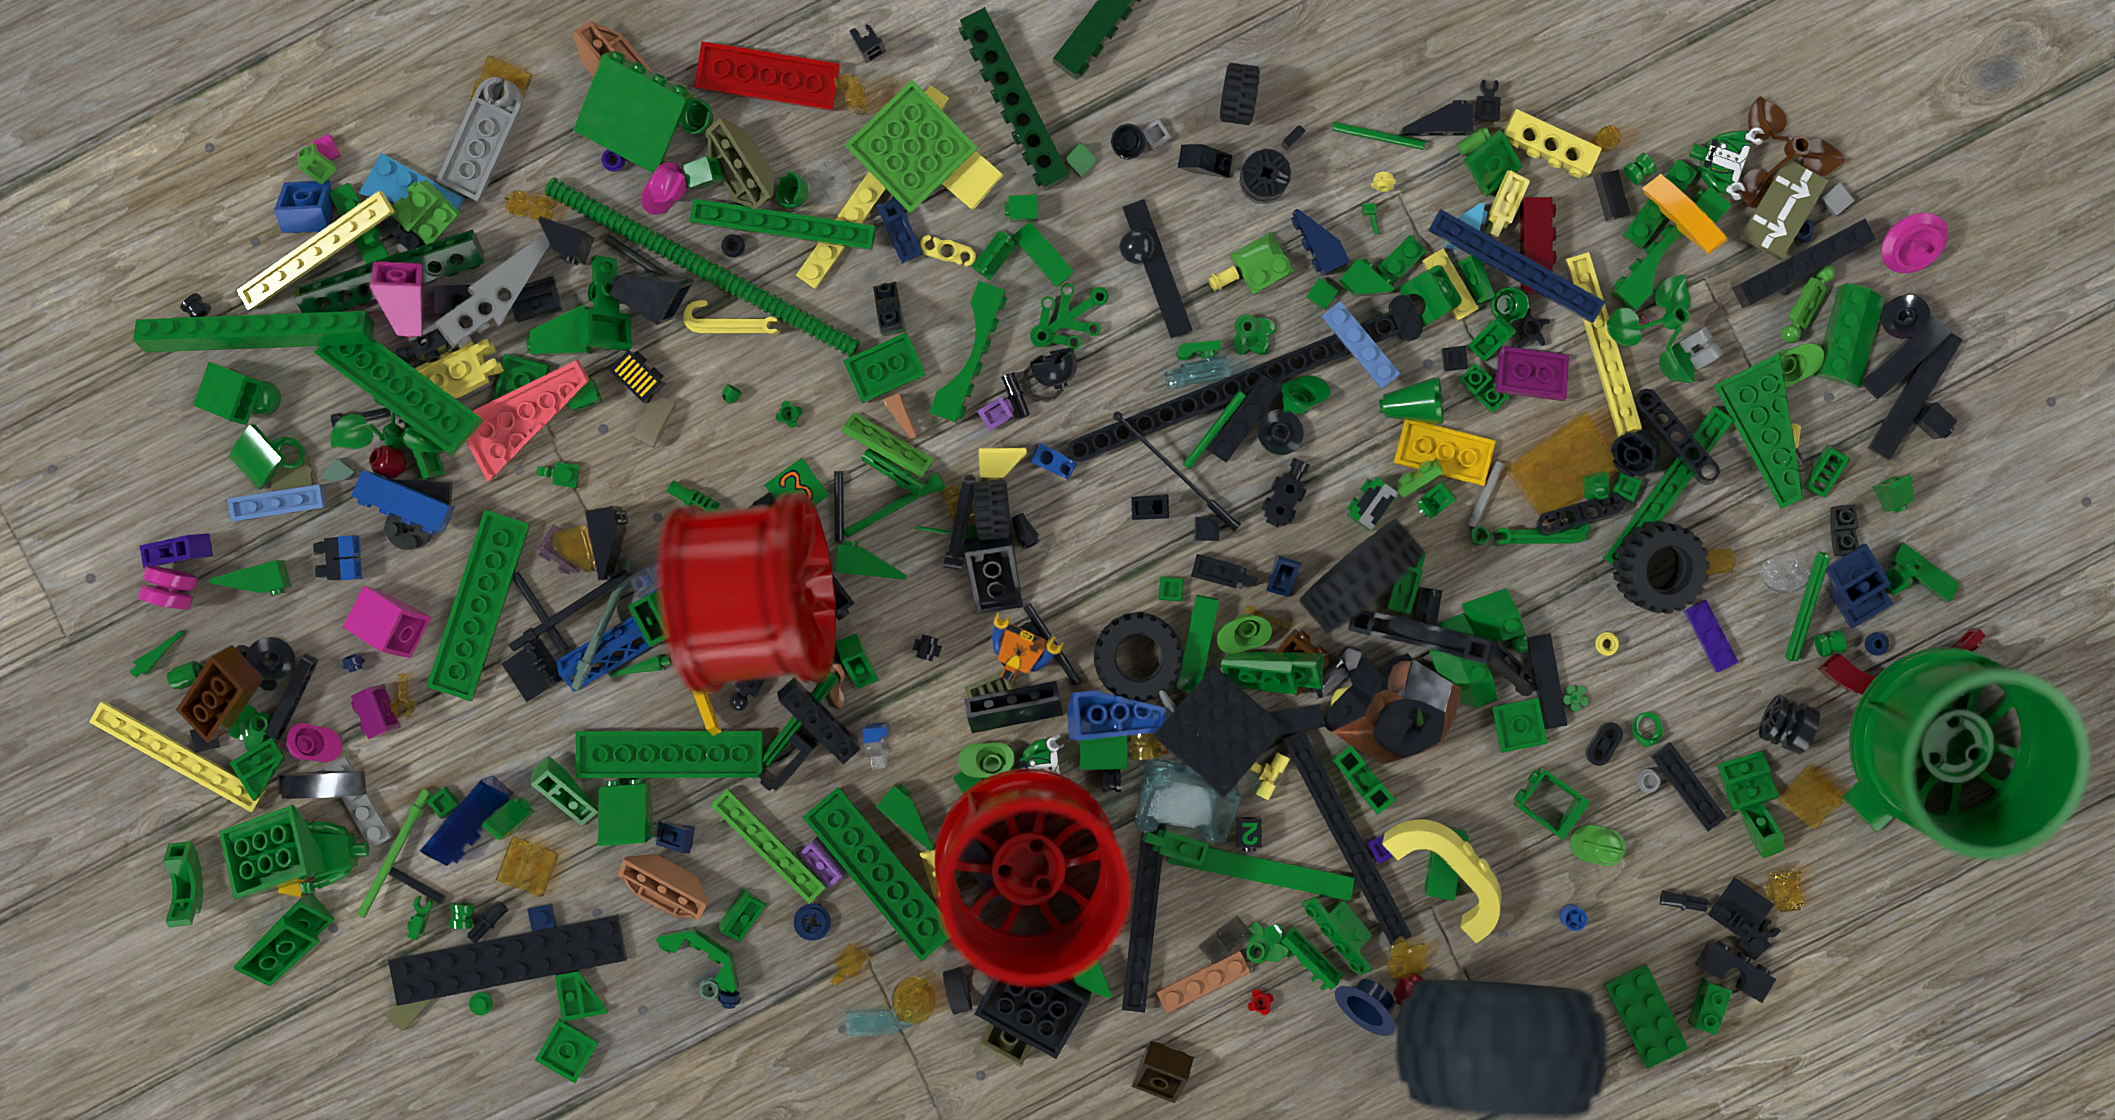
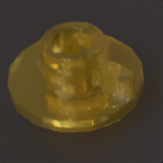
M907 977L900 981L894 988L892 995V1007L899 1017L898 1021L918 1024L931 1016L936 1004L932 986L920 977Z

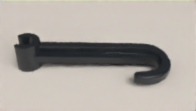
M973 474L966 475L961 485L949 552H946L944 568L962 571L965 555H963L974 497L973 489L976 482V476Z

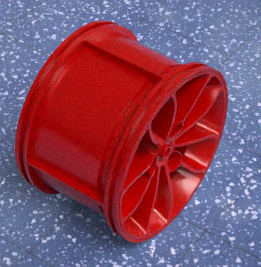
M797 492L781 495L775 506L768 505L707 512L698 505L674 508L667 517L661 539L659 560L660 596L669 647L676 668L686 686L694 693L703 694L717 692L725 683L783 676L793 673L802 682L825 680L832 668L835 654L836 618L834 612L836 611V600L828 545L820 517L811 499L805 493Z
M1024 768L1008 770L989 776L969 788L958 798L945 816L937 836L934 860L938 883L939 910L943 925L952 943L960 954L973 966L991 977L1013 984H1051L1083 972L1097 962L1112 946L1122 929L1128 912L1130 901L1129 874L1108 817L1097 800L1081 785L1065 776L1047 770ZM1037 810L1033 828H1030L1028 831L1019 832L1012 813ZM1045 810L1072 817L1053 836L1048 837L1044 835ZM1005 816L1010 836L1003 842H1000L982 828L990 822ZM1082 828H1090L1093 831L1098 842V848L1085 852L1062 854L1059 847L1074 832ZM972 837L982 841L995 852L992 860H960L957 858ZM1033 839L1042 840L1041 845L1038 847L1030 846V842ZM1100 860L1098 882L1090 900H1088L1080 889L1064 880L1065 869L1090 861ZM1001 865L1010 866L1009 871L1005 873L999 872L998 868ZM954 870L992 874L994 883L980 892L968 907L958 890ZM1040 878L1048 880L1045 885L1039 886L1036 884ZM1058 890L1073 897L1080 906V912L1067 923H1061L1054 917L1046 901ZM1002 894L1005 898L1012 901V904L1002 926L993 928L980 919V911L988 901ZM1038 904L1052 927L1051 931L1040 934L1019 935L1010 933V929L1022 905Z

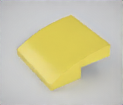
M975 151L942 185L973 211L1003 177V174Z

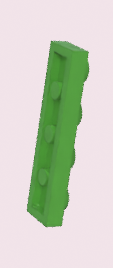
M855 412L852 413L841 432L920 478L925 475L934 460L932 457Z

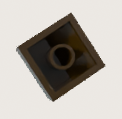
M1150 1040L1143 1053L1131 1087L1175 1103L1189 1079L1194 1057L1187 1055L1183 1051H1177L1166 1047L1162 1043Z

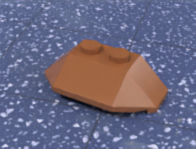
M593 21L573 31L581 62L593 77L602 55L611 51H618L626 56L625 59L632 63L638 62L647 67L646 70L652 73L649 65L622 34L607 27L599 26Z
M658 854L626 856L617 874L620 879L624 880L626 886L635 896L675 918H694L700 920L708 904V899L698 876Z

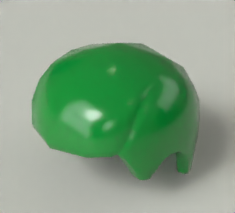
M696 98L687 102L679 122L683 128L682 130L693 135L706 132L713 123V112L708 103Z
M788 171V175L779 178L776 199L781 206L795 209L800 207L808 198L809 186L802 176Z
M1504 287L1494 293L1496 297L1491 298L1490 307L1492 314L1495 317L1500 315L1505 321L1510 323L1523 318L1529 309L1527 295L1523 290L1515 287Z
M263 381L251 414L271 415L279 408L281 394L280 390L273 383Z

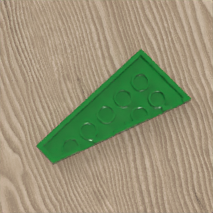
M1778 352L1715 384L1714 387L1733 419L1780 509L1803 499V491L1781 355Z

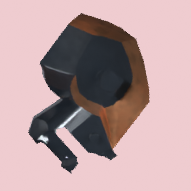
M1350 646L1345 647L1337 654L1339 656L1338 662L1322 677V688H1310L1312 695L1318 700L1326 696L1344 678H1350L1352 686L1328 708L1324 727L1381 764L1396 762L1426 752L1442 743L1453 724L1461 692L1460 686L1449 682L1415 661L1408 653L1396 656L1390 660L1379 674L1359 648ZM1418 709L1421 710L1424 724L1421 726L1417 725Z

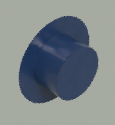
M1362 979L1355 988L1340 986L1335 990V999L1339 1007L1357 1025L1381 1036H1389L1395 1032V1023L1390 1015V1012L1395 1007V1000L1391 993L1382 985L1370 979Z

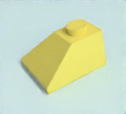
M979 448L980 478H985V481L1005 478L1027 456V449Z

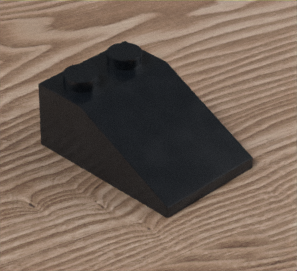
M608 506L585 511L598 581L609 580L614 576L626 532L625 524H628L627 513L625 510H622L621 506Z
M1010 533L1009 538L965 540V556L977 614L1023 607L1012 533Z

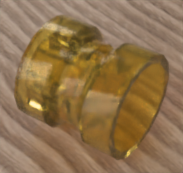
M1604 126L1595 133L1592 142L1594 145L1602 148V153H1606L1620 143L1621 133L1615 126Z

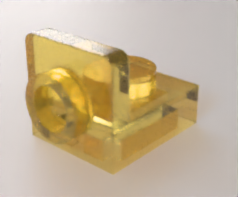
M962 484L951 485L941 492L953 523ZM973 507L971 508L970 518L975 516Z

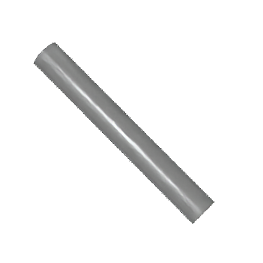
M1496 461L1467 524L1472 528L1477 527L1505 466L1503 463Z

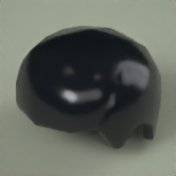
M1129 123L1122 124L1112 133L1111 146L1114 153L1125 160L1139 157L1145 150L1146 136L1140 127Z
M1139 228L1132 229L1125 233L1120 240L1119 248L1121 255L1127 262L1137 265L1143 264L1150 260L1155 250L1154 239L1145 230Z

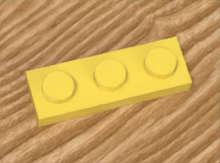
M1444 249L1422 260L1426 270L1435 265L1442 266L1459 293L1462 303L1451 310L1457 321L1479 309Z

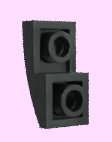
M1855 505L1831 507L1830 528L1834 556H1844L1859 547L1856 529L1859 528Z

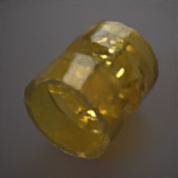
M1154 733L1130 735V740L1134 742L1131 746L1132 760H1149L1162 757L1161 744L1152 736Z

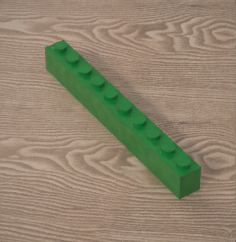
M365 311L136 319L133 341L146 353L373 344L375 323Z

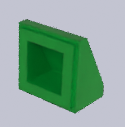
M1081 142L1065 158V162L1081 177L1098 161Z

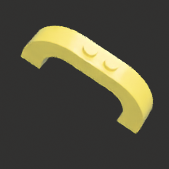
M1422 819L1402 822L1385 832L1382 845L1397 860L1419 849H1427L1439 854L1472 888L1479 898L1478 904L1462 915L1461 928L1475 943H1478L1492 932L1499 919L1502 897L1501 888L1488 863L1474 853L1472 846L1468 842H1464L1447 826Z

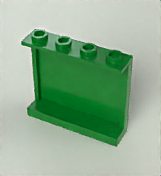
M618 51L605 53L601 57L573 131L654 173L659 165L666 162L664 158L687 102L693 99L694 95L689 93L686 87L668 82L667 77L659 73L653 74L647 71L645 65L638 62L632 63L625 59L626 56Z

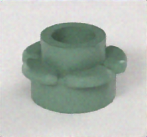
M709 977L707 980L704 979L700 982L699 994L703 999L712 1001L717 999L718 994L721 993L722 990L717 986V982L714 981L715 978Z

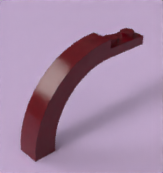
M1970 628L1951 647L1974 651L1982 644L1981 640L1986 635L1980 629ZM1836 653L1817 669L1837 686L1858 695H1863L1870 683L1876 678L1855 667L1842 654Z

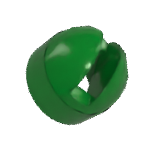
M726 384L722 392V398L728 404H733L740 399L743 393L738 388Z
M1482 526L1475 527L1470 533V542L1475 546H1483L1490 539L1489 531ZM1478 532L1481 533V536L1479 537V539L1476 540V536H1477Z
M1526 633L1511 638L1510 644L1515 652H1528Z

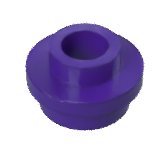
M607 149L602 155V164L608 171L617 172L624 167L625 158ZM616 156L618 158L617 163L611 164L610 159Z

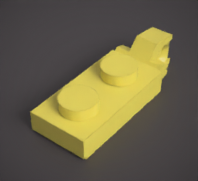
M1507 170L1488 213L1487 220L1490 222L1486 228V234L1499 237L1502 227L1507 228L1508 224L1512 223L1530 183L1529 179Z

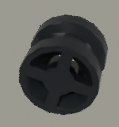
M199 293L190 295L180 305V309L188 313L190 317H206L212 309L208 303L202 301V296Z
M1102 769V793H1107L1109 790L1121 792V769H1115V771L1110 772L1107 769Z

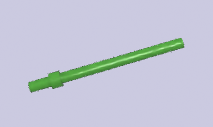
M423 788L415 804H412L409 808V815L357 912L358 916L365 918L415 822L418 818H421L425 810L423 807L431 791Z

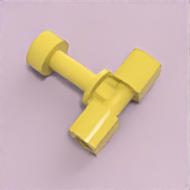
M1276 752L1270 764L1265 763L1262 766L1256 762L1250 770L1259 774L1258 779L1261 781L1255 794L1269 801L1276 787L1273 784L1279 773L1283 774L1290 760L1289 758Z

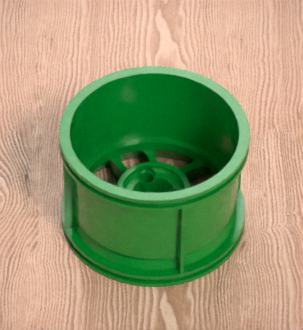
M1934 647L1923 649L1906 655L1890 664L1870 683L1860 698L1852 718L1849 733V751L1852 767L1860 786L1869 798L1888 814L1923 833L1944 848L1971 858L2000 859L2011 857L2031 850L2045 842L2072 815L2081 799L2088 778L2090 752L2087 733L2077 710L2071 702L2054 686L2042 679L1961 648ZM1995 683L2004 693L1989 708L1978 715L1975 714L1976 702L1980 692L1988 684ZM1960 693L1954 709L1950 699ZM2011 708H2015L2020 725L2018 749L2000 742H1994L1990 729ZM1993 752L2005 753L2015 760L2011 771L2004 781L1991 777L1984 770L1990 762ZM1924 766L1915 782H1913V769ZM1977 776L1996 789L1981 804L1968 810L1959 811L1962 782ZM1941 779L1944 781L1945 798L1941 814L1927 812L1925 810L1926 796L1930 789Z

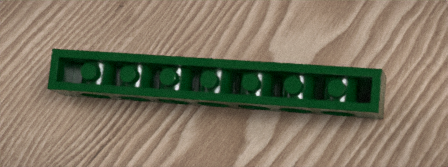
M984 7L960 19L962 27L958 28L964 41L969 40L972 46L969 52L974 62L979 60L983 68L979 70L985 83L990 82L993 88L990 93L996 104L1000 102L1003 111L1000 113L1006 125L1011 123L1014 129L1011 135L1016 145H1022L1025 151L1022 153V157L1027 166L1032 165L1035 171L1032 176L1038 187L1042 186L1044 191L1068 180L1069 173L986 8ZM984 33L988 38L985 42L979 43L975 40L976 35ZM989 54L998 56L997 62L993 64L987 63L985 59ZM999 75H1006L1009 80L1006 84L1000 85L996 82V78ZM1009 96H1017L1019 98L1018 104L1014 106L1007 104L1006 100ZM1026 116L1029 118L1030 123L1024 127L1017 124L1018 118ZM1031 137H1037L1041 142L1039 146L1033 148L1027 144V141ZM1041 158H1048L1051 161V165L1048 168H1041L1038 166V161Z
M472 229L374 262L422 263L423 283L430 284L438 278L444 276L451 277L460 271L478 268L481 264H484V251ZM453 254H460L462 256L454 257ZM431 261H437V262H439L440 264L435 265V264H432V263H430V262H431ZM373 262L297 286L295 288L294 300L301 313L344 312L349 307L355 305L362 306L376 299L371 286L364 284L371 283ZM342 290H348L351 293H344ZM325 297L329 300H321L320 298Z

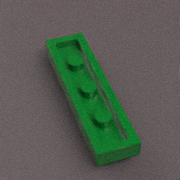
M1677 159L1664 177L1684 192L1698 172L1682 160ZM1648 198L1622 236L1639 249H1642L1666 216L1660 211L1659 206Z

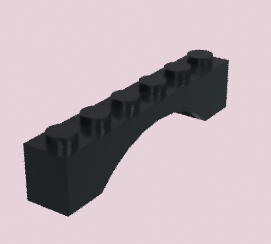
M1863 219L1785 261L1732 287V290L1741 307L1745 308L1876 240L1866 219Z
M1364 608L1360 613L1352 617L1348 626L1349 631L1408 643L1482 664H1489L1491 662L1496 641Z

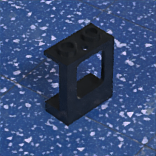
M802 730L795 733L789 740L800 752L776 778L767 769L758 775L761 779V785L767 790L771 791L773 789L776 792L818 746Z

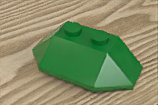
M1463 613L1441 621L1439 624L1440 627L1475 635ZM1430 649L1429 654L1437 674L1461 687L1460 702L1478 708L1498 700L1494 680L1487 664L1462 659Z

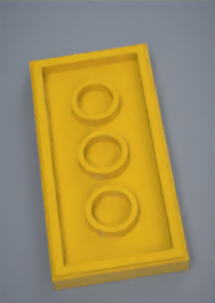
M1404 420L1393 463L1419 469V466L1425 461H1433L1437 458L1442 465L1443 473L1441 476L1485 486L1496 441L1425 422Z

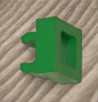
M1601 471L1583 476L1584 498L1587 500L1594 498L1600 500L1609 497V474L1607 472Z

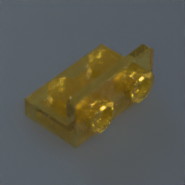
M852 74L841 75V79H835V85L841 93H845L846 103L850 105V109H853L856 115H866L865 87L859 78Z

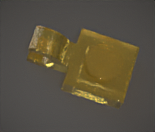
M848 944L835 962L840 968L830 982L838 987L847 973L854 977L868 957L851 944Z

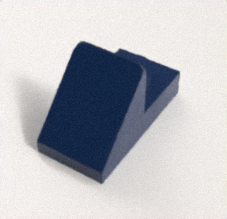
M659 822L656 845L679 853H690V849L693 846L695 827Z

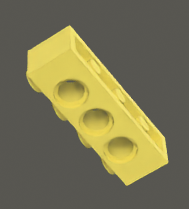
M1518 109L1512 113L1504 130L1513 149H1518L1519 147L1527 151L1526 154L1532 158L1539 159L1541 157L1547 160V164L1554 168L1560 169L1563 167L1569 170L1568 173L1576 178H1585L1591 173L1602 150L1601 147ZM1524 131L1532 132L1534 140L1527 141L1524 138ZM1545 141H1552L1555 145V150H1547ZM1567 150H1571L1576 154L1575 161L1567 158Z

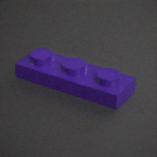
M1702 600L1683 610L1716 673L1738 663L1707 600Z

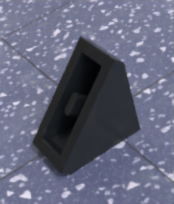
M1169 495L1131 497L1132 520L1169 519Z

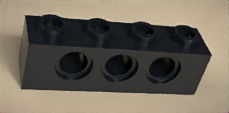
M795 677L777 692L779 703L843 765L860 750L858 739Z

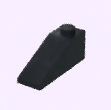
M1454 100L1452 104H1448L1404 126L1399 131V135L1469 136L1473 132V103H1466V100Z

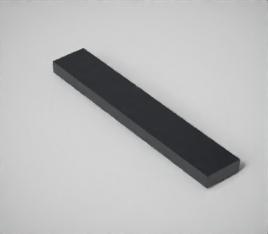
M1145 199L1123 206L1122 209L1130 230L1138 228L1145 230L1154 239L1155 250L1150 260L1143 263L1170 339L1193 331Z
M1950 333L1917 365L1868 446V449L1886 460L1892 458L1963 339Z

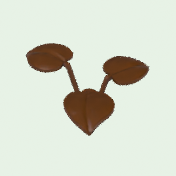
M1760 96L1750 108L1748 115L1749 129L1751 131L1753 128H1760L1764 132V134H1756L1755 137L1757 139L1766 140L1772 136L1775 140L1787 141L1784 146L1786 158L1767 174L1761 169H1752L1745 173L1741 181L1745 188V191H1742L1744 200L1749 207L1757 208L1774 180L1771 178V175L1791 159H1796L1800 156L1804 157L1802 166L1822 177L1830 174L1846 159L1834 146L1824 140L1817 138L1809 140L1805 136H1797L1793 139L1791 135L1788 137L1776 135L1784 130L1786 116L1779 106Z

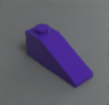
M209 533L185 535L140 545L143 568L146 565L162 566L213 556Z

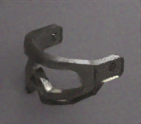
M1029 365L1024 370L1023 388L1028 397L1034 401L1041 403L1052 402L1064 392L1063 389L1057 390L1055 395L1049 397L1033 394L1027 384V376L1031 366Z

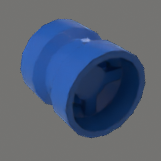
M1568 904L1560 910V921L1570 930L1580 931L1586 926L1588 921L1587 915L1578 906Z

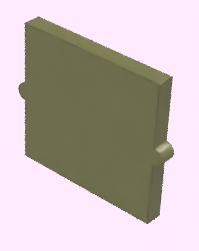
M305 451L306 457L303 464L297 468L287 469L279 466L275 470L276 475L270 480L272 492L313 485L311 473L313 468L310 467L308 451ZM300 452L285 454L286 459L284 461L288 464L295 463L300 457Z

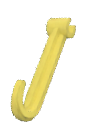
M705 300L691 302L683 313L684 324L688 329L696 333H768L773 336L780 333L777 329H770L772 323H780L774 317H767L766 319L693 318L692 311L695 308L708 305V302Z

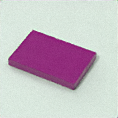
M1501 346L1498 349L1495 392L1565 401L1567 399L1569 355Z

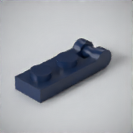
M891 197V200L885 203H877V209L901 263L904 264L922 256L923 253L902 205L894 197ZM896 209L898 214L889 217L887 212Z

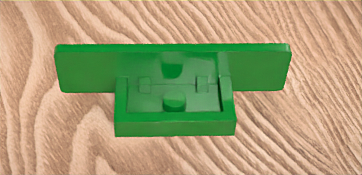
M346 183L329 192L341 217L361 204L350 183ZM374 226L354 240L366 264L389 257L379 237L381 234L377 226Z
M1314 896L1301 903L1306 914L1317 923L1320 931L1330 939L1336 951L1343 955L1354 972L1358 975H1363L1373 969L1359 951L1373 935L1344 900L1339 901L1329 912L1325 910Z

